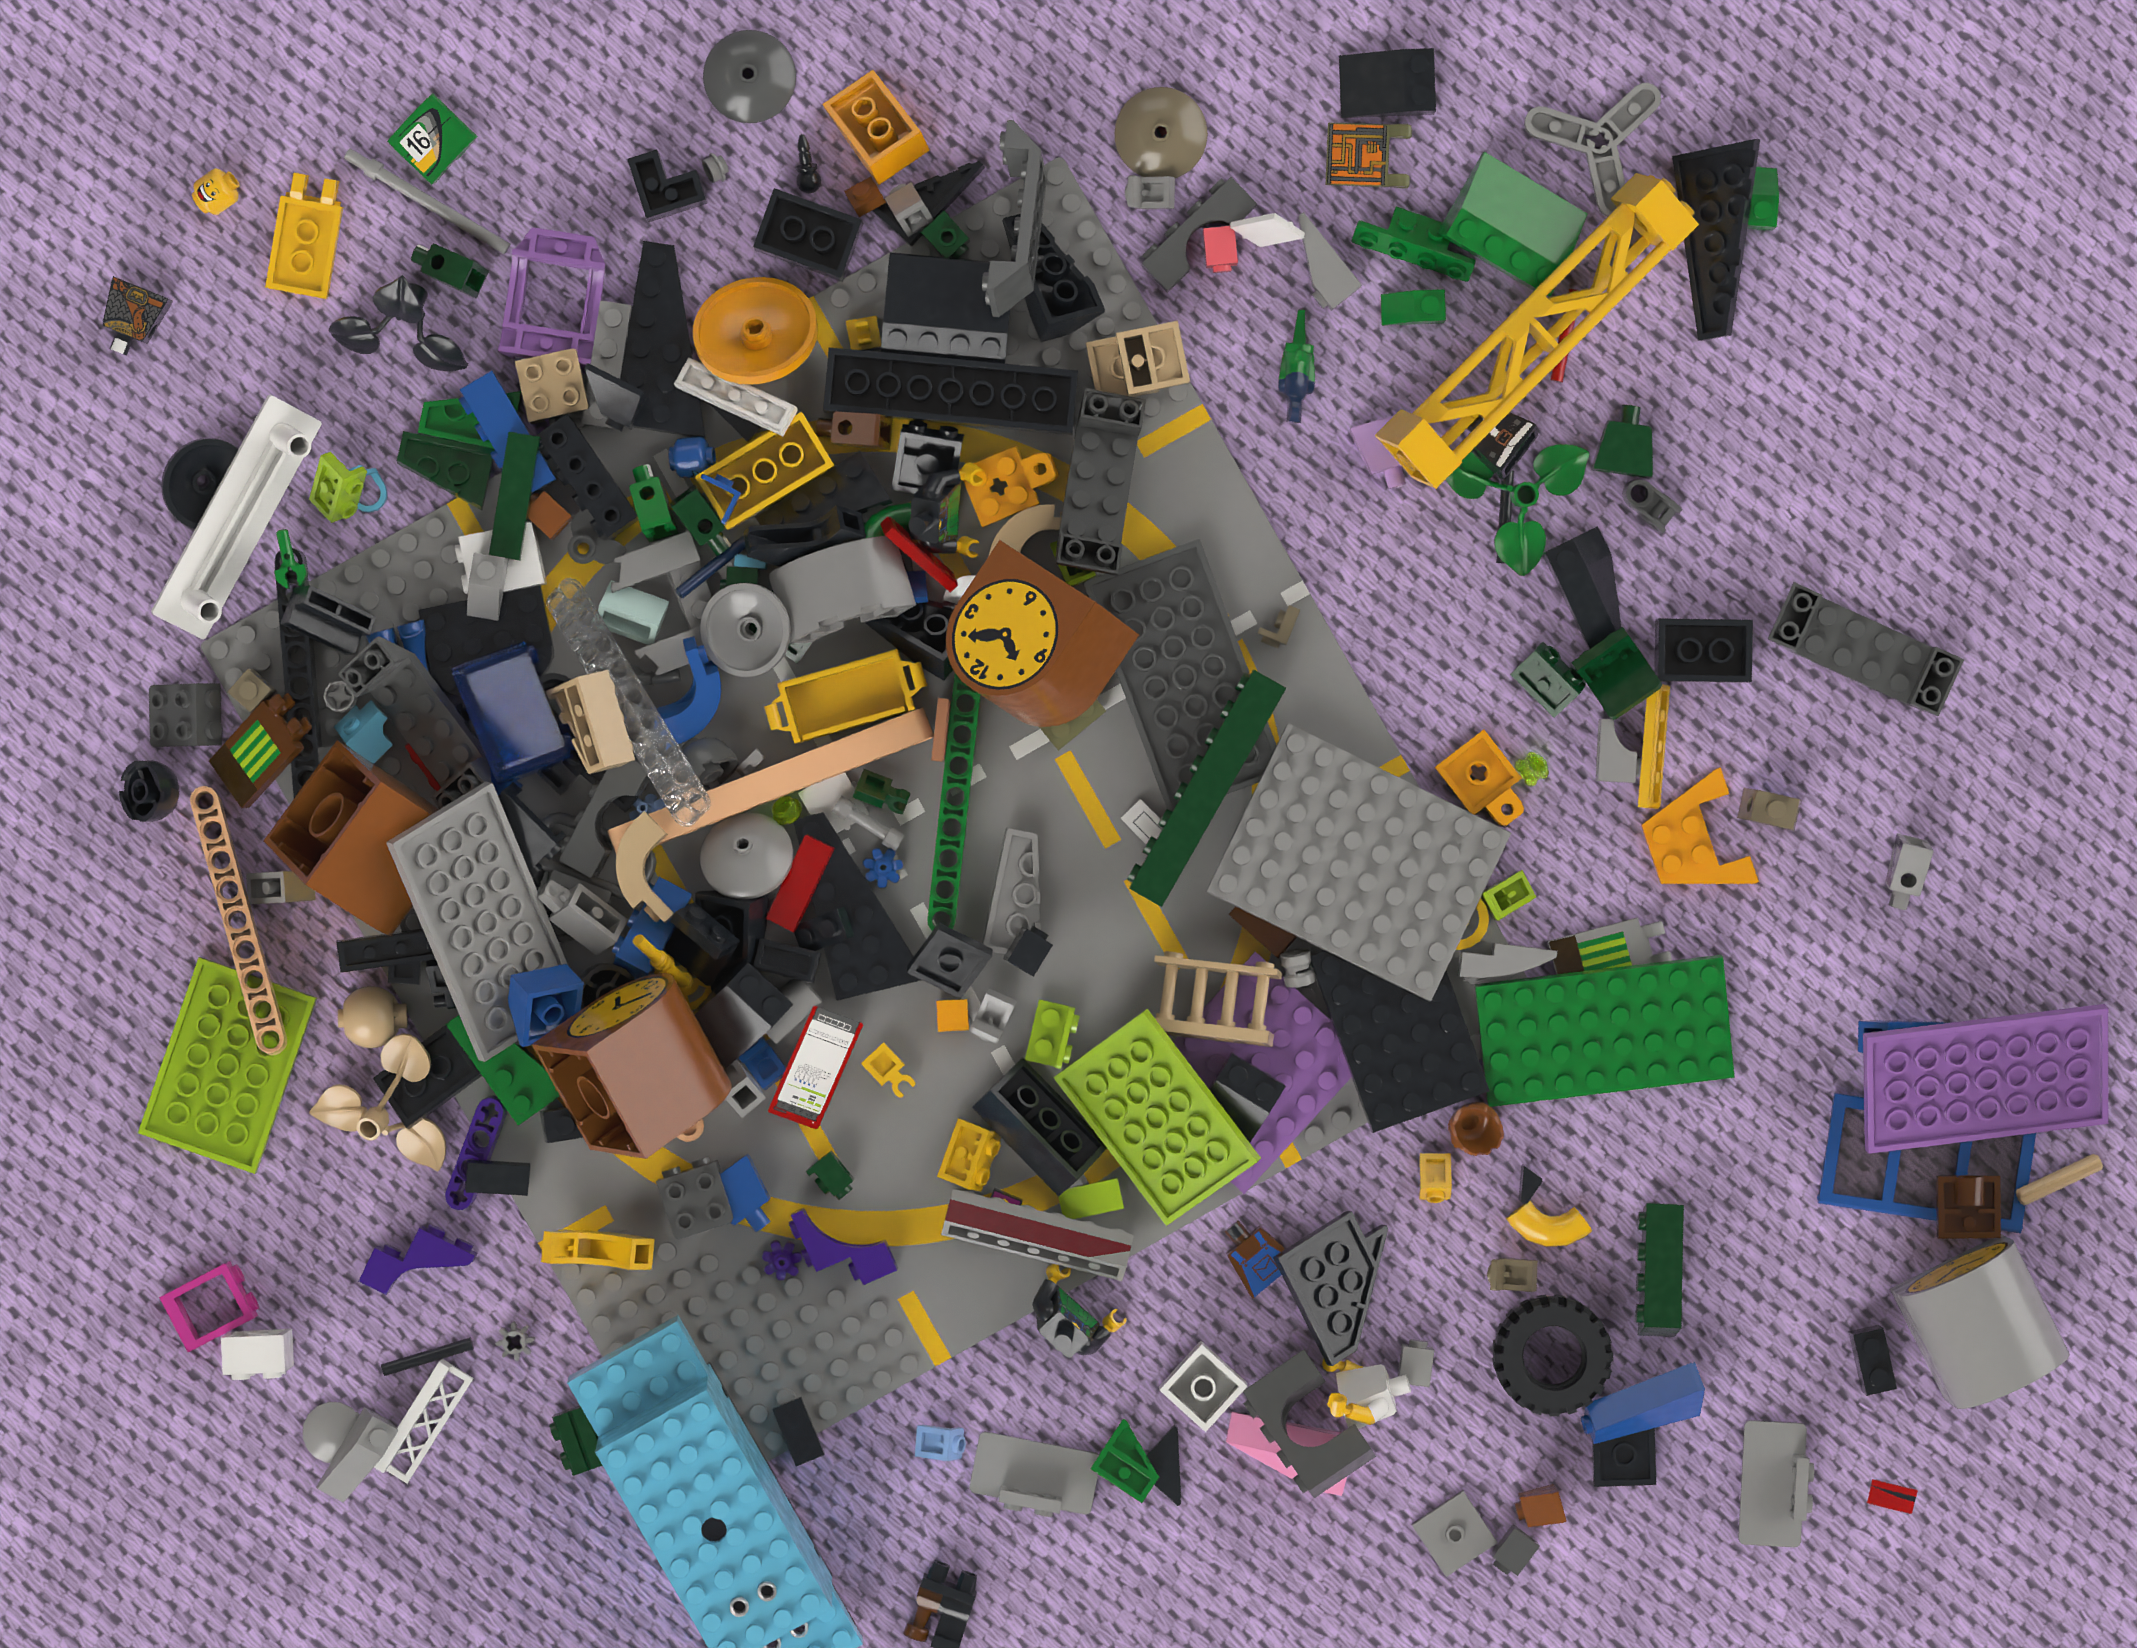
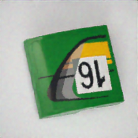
M431 94L404 121L387 142L432 185L441 178L455 160H458L478 136L439 98Z

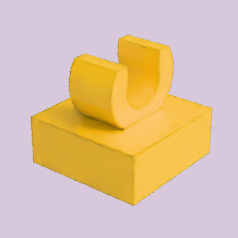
M876 315L846 321L850 348L852 350L863 351L881 347V337Z

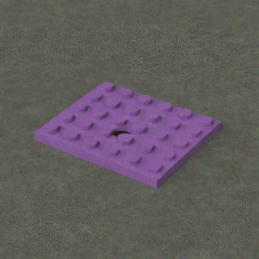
M1254 952L1243 965L1256 967V962L1266 961L1258 953ZM1239 975L1233 1022H1236L1235 1027L1247 1028L1248 1023H1251L1257 977ZM1283 976L1281 980L1272 978L1269 980L1264 1025L1266 1026V1031L1274 1034L1273 1047L1179 1036L1173 1040V1043L1208 1089L1231 1052L1262 1071L1269 1073L1286 1086L1250 1142L1261 1159L1230 1181L1243 1194L1249 1190L1351 1078L1332 1021L1295 987H1286ZM1225 985L1205 1005L1202 1017L1205 1019V1024L1217 1025V1020H1221Z

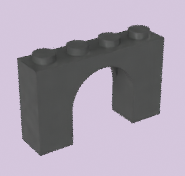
M1302 1350L1246 1388L1243 1393L1248 1400L1243 1404L1253 1419L1259 1416L1264 1423L1260 1430L1268 1442L1276 1441L1281 1450L1276 1454L1286 1469L1292 1465L1298 1474L1293 1479L1304 1494L1309 1491L1313 1498H1316L1375 1458L1376 1455L1355 1424L1320 1446H1301L1289 1438L1286 1422L1291 1408L1300 1399L1326 1382L1306 1351Z

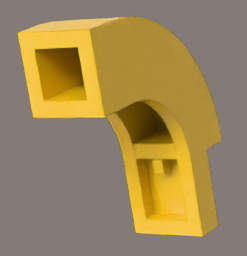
M565 1229L544 1231L541 1262L548 1264H593L628 1270H652L655 1239L601 1231Z

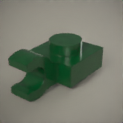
M863 769L852 798L878 808H882L883 804L886 803L891 811L903 815L911 793L904 789L892 787L893 779Z

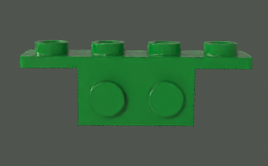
M1397 206L1395 207L1388 230L1359 220L1351 240L1352 243L1360 245L1365 249H1372L1389 255L1394 259H1401L1418 265L1423 269H1430L1447 275L1452 279L1465 282L1469 281L1476 260L1447 250L1450 241L1437 234L1443 222Z

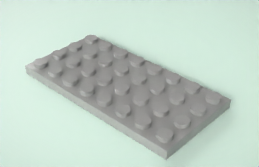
M487 781L386 842L478 1060L484 1062L518 1041L508 1004L510 975L567 964L543 903L537 898L538 891L494 785Z

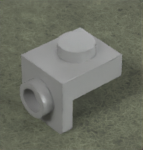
M1128 176V184L1125 187V198L1128 207L1142 210L1174 209L1175 178L1171 176Z
M988 988L969 1031L976 1034L983 1041L998 1043L1017 1000Z

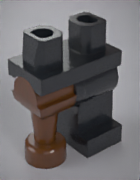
M938 1560L933 1562L928 1574L924 1573L917 1593L916 1601L918 1606L914 1621L906 1624L903 1634L916 1641L926 1642L930 1631L925 1626L933 1612L941 1616L930 1647L959 1648L977 1594L975 1591L977 1575L962 1570L957 1584L948 1582L946 1577L950 1565Z

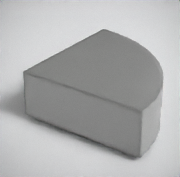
M755 749L740 764L736 771L742 777L749 775L765 760V756L759 749Z

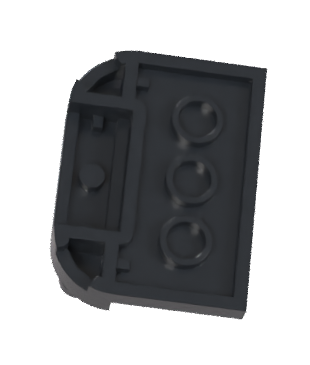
M541 585L504 592L498 621L467 616L468 600L418 610L420 620L424 619L425 646L430 665V675L441 690L446 693L468 696L470 694L531 683L549 670L554 659V645Z

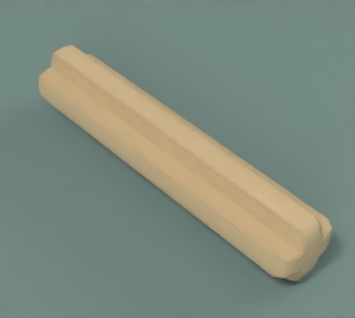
M2091 1154L2017 1189L2016 1196L2018 1201L2023 1205H2028L2102 1170L2101 1159L2098 1155Z

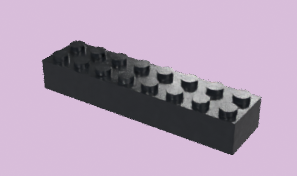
M829 347L823 411L826 413L837 411L881 414L891 419L1073 435L1078 370Z

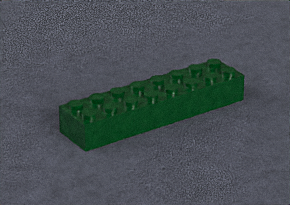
M1252 670L1250 675L1243 673L1235 690L1240 692L1235 702L1228 700L1220 714V717L1224 719L1219 729L1213 727L1204 744L1209 746L1203 757L1197 754L1188 770L1193 773L1188 784L1181 782L1173 796L1174 799L1178 800L1173 811L1166 809L1158 823V826L1162 827L1157 839L1151 836L1142 853L1147 855L1141 866L1135 863L1127 877V880L1132 882L1129 889L1161 907L1164 905L1286 690V687L1256 670Z

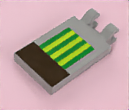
M1638 917L1547 941L1549 950L1557 951V957L1552 959L1556 974L1672 961L1670 951L1653 955L1649 943V937L1665 934L1662 921L1640 926Z

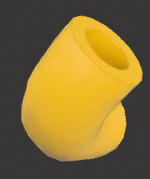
M1530 1200L1527 1204H1523L1506 1217L1511 1227L1526 1240L1544 1247L1567 1246L1592 1232L1589 1224L1575 1207L1559 1216H1548L1541 1213Z

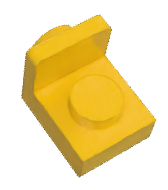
M1420 1153L1419 1199L1427 1200L1430 1203H1440L1450 1199L1452 1190L1451 1153Z

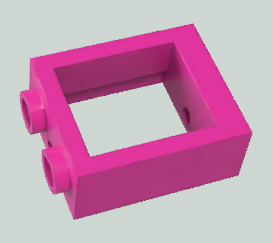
M228 1261L159 1297L187 1352L258 1316L256 1310L259 1309V1304L252 1292L246 1293L242 1285L245 1278L237 1264L232 1266L231 1262ZM222 1274L243 1315L200 1337L179 1296Z

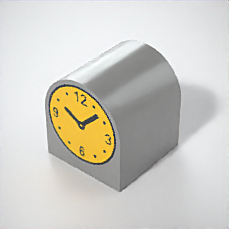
M2002 1234L2001 1238H1991L1890 1288L1944 1400L1957 1409L1979 1406L2017 1391L2047 1375L2064 1363L2070 1356L2014 1240Z

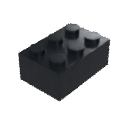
M774 188L753 248L757 252L843 282L864 223L862 219Z
M1655 619L1654 672L1661 682H1752L1753 620Z

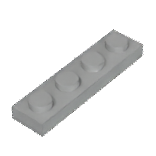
M600 300L591 365L620 379L632 306ZM588 380L586 395L589 408L583 410L581 424L613 429L605 424L607 418L601 414Z

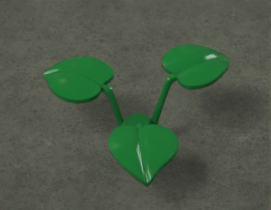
M1568 444L1544 448L1533 461V469L1540 478L1534 484L1522 482L1513 487L1489 480L1494 473L1470 452L1462 460V463L1446 478V481L1456 494L1467 499L1480 498L1485 492L1486 485L1510 492L1512 503L1520 507L1518 523L1508 522L1503 524L1495 535L1494 546L1497 555L1519 576H1525L1536 567L1546 546V535L1541 524L1536 521L1524 523L1525 514L1528 512L1527 507L1537 502L1539 498L1538 489L1543 482L1546 490L1553 495L1565 496L1573 493L1580 486L1584 478L1590 453L1586 449Z

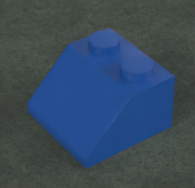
M567 964L510 975L508 1004L519 1044L522 1047L530 1046L581 1010L584 982Z

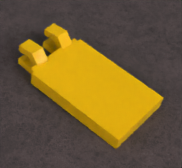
M293 173L290 192H286L285 196H280L265 288L328 299L344 208L341 207V202L336 201L340 181L324 178L321 198L306 195L309 175Z

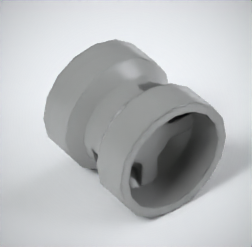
M334 681L324 691L326 705L331 710L337 712L350 711L357 705L359 697H355L344 681Z
M1295 949L1280 954L1281 965L1285 967L1286 971L1283 977L1286 987H1302L1315 982L1314 971L1310 969L1309 964L1311 962V952L1309 949Z

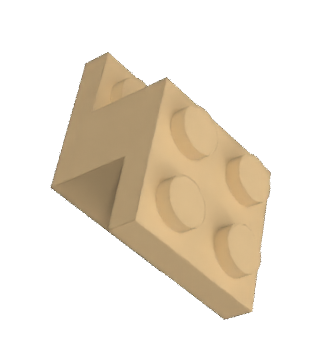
M1178 321L1116 333L1115 337L1085 342L1095 390L1137 397L1157 393L1159 389L1190 383Z

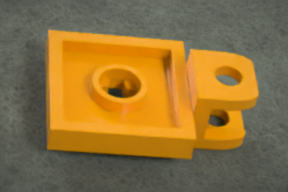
M1014 446L973 463L983 469V471L974 474L983 479L980 485L974 486L966 480H963L981 526L986 527L1025 509L1041 504L1035 489L1054 482L1060 473L1052 454L1037 453L1022 459L1018 446ZM1042 463L1046 466V472L1043 475L1038 470L1039 465ZM996 478H999L1001 482L1006 481L1008 485L1004 488L1005 494L1001 496L998 492H993L991 488L995 485L994 480Z
M1484 729L1434 767L1468 812L1475 815L1485 808L1495 822L1501 826H1507L1524 812L1522 802L1510 788L1521 780L1522 777ZM1473 765H1476L1478 768L1482 766L1486 768L1484 772L1485 780L1480 781L1478 778L1472 780L1470 778V775L1473 773L1471 769ZM1508 804L1512 807L1511 815H1504L1502 813V805Z

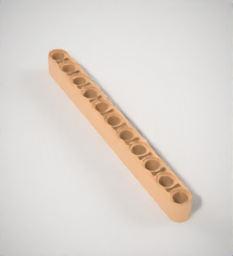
M924 708L903 714L649 813L652 819L668 834L658 845L933 738L934 733ZM634 820L607 830L616 855L625 831Z

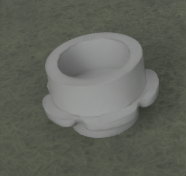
M710 153L709 158L702 160L704 172L712 183L719 180L724 182L726 180L725 174L729 172L727 163L721 155L717 157L715 154Z

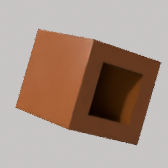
M543 491L541 494L535 492L531 496L528 519L550 539L554 540L572 521L573 516L546 491Z

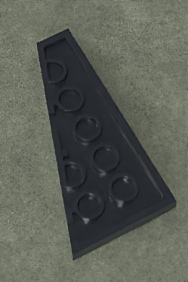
M1752 139L1672 156L1678 200L1686 202L1693 209L1694 215L1692 217L1699 224L1684 239L1698 341L1732 335L1760 139Z
M643 241L620 378L643 390L648 396L633 428L690 437H704L706 439L699 398L676 388L674 385L688 357L693 359L674 245Z
M824 812L793 819L799 847L805 834H808L835 848L812 896L816 917L845 907L854 933V937L824 948L836 1000L921 981V979L907 973V965L914 957Z

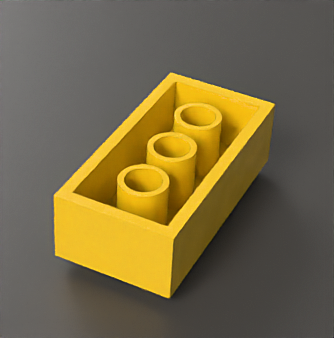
M800 412L794 416L784 436L769 431L699 473L695 478L721 520L734 494L701 479L702 474L713 479L719 474L733 481L734 483L731 488L742 493L725 525L729 531L830 470L835 465L803 412Z

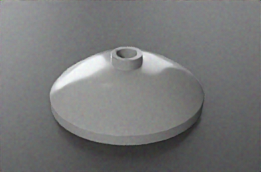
M738 583L721 589L710 599L703 611L700 633L706 653L717 667L734 676L752 677L768 672L782 660L789 646L791 625L783 603L773 592L757 584ZM751 623H754L757 627L755 634H752L749 630Z
M752 812L740 813L717 823L705 837L700 851V864L707 882L719 893L735 899H753L773 891L785 880L793 862V846L785 828L778 821L767 815ZM741 844H748L745 849L738 848Z

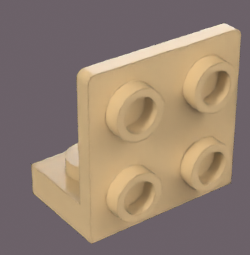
M572 348L515 361L529 423L537 424L545 422L544 419L583 411L589 408L576 349Z

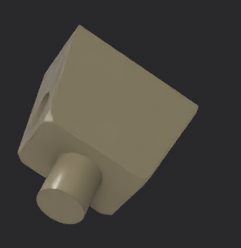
M1744 788L1737 818L1795 831L1801 800L1766 791Z

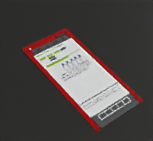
M813 1006L768 1112L810 1128L818 1129L861 1032L863 1023Z

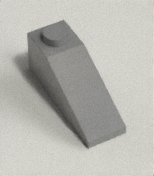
M1303 212L1298 217L1300 230L1305 232L1302 242L1311 284L1315 290L1312 296L1321 308L1324 309L1328 306L1332 311L1360 289L1362 285Z
M364 1407L316 1488L344 1503L383 1457L398 1429L390 1420Z

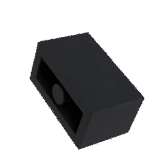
M1880 1325L1848 1331L1861 1391L1868 1396L1897 1389L1884 1328Z

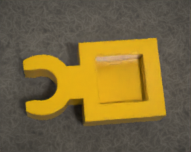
M885 1042L861 1063L881 1086L889 1080L892 1083L894 1094L899 1098L904 1096L898 1088L901 1081H907L912 1087L916 1085L915 1080L910 1075L901 1074L899 1070L905 1064Z

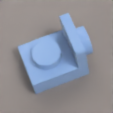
M929 1425L917 1426L915 1457L942 1461L962 1458V1453L966 1446L964 1428L956 1427L950 1429Z

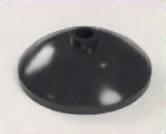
M200 438L183 445L171 456L163 472L161 488L165 505L174 518L182 524L196 529L238 451L237 447L217 438ZM204 475L205 482L202 485H198L197 479Z

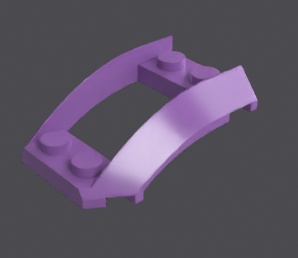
M532 227L520 244L512 250L509 287L500 345L498 346L499 353L513 359L515 357L531 358L574 348L577 350L581 368H585L587 363L591 364L606 266L594 237ZM530 261L589 270L580 333L521 324Z

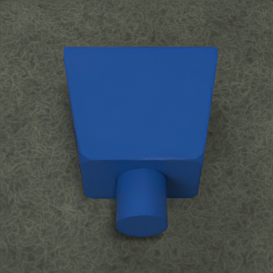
M746 1154L720 1173L733 1213L731 1224L734 1226L745 1218L753 1230L758 1232L771 1222L761 1209V1206L771 1198L749 1154Z

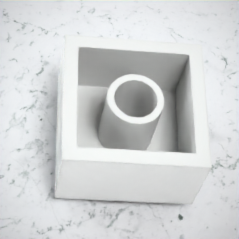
M292 1329L232 1331L221 1337L223 1375H231L232 1380L250 1379V1376L262 1373L264 1379L282 1377V1374H286V1371L294 1366Z
M1200 1341L1160 1384L1159 1390L1206 1432L1246 1389L1247 1382Z

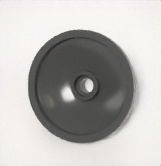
M742 30L727 35L712 48L704 65L703 83L710 102L722 115L741 123H759L773 118L789 103L795 90L796 69L791 54L778 39L762 31ZM752 69L754 76L751 79H745L743 77L744 70Z

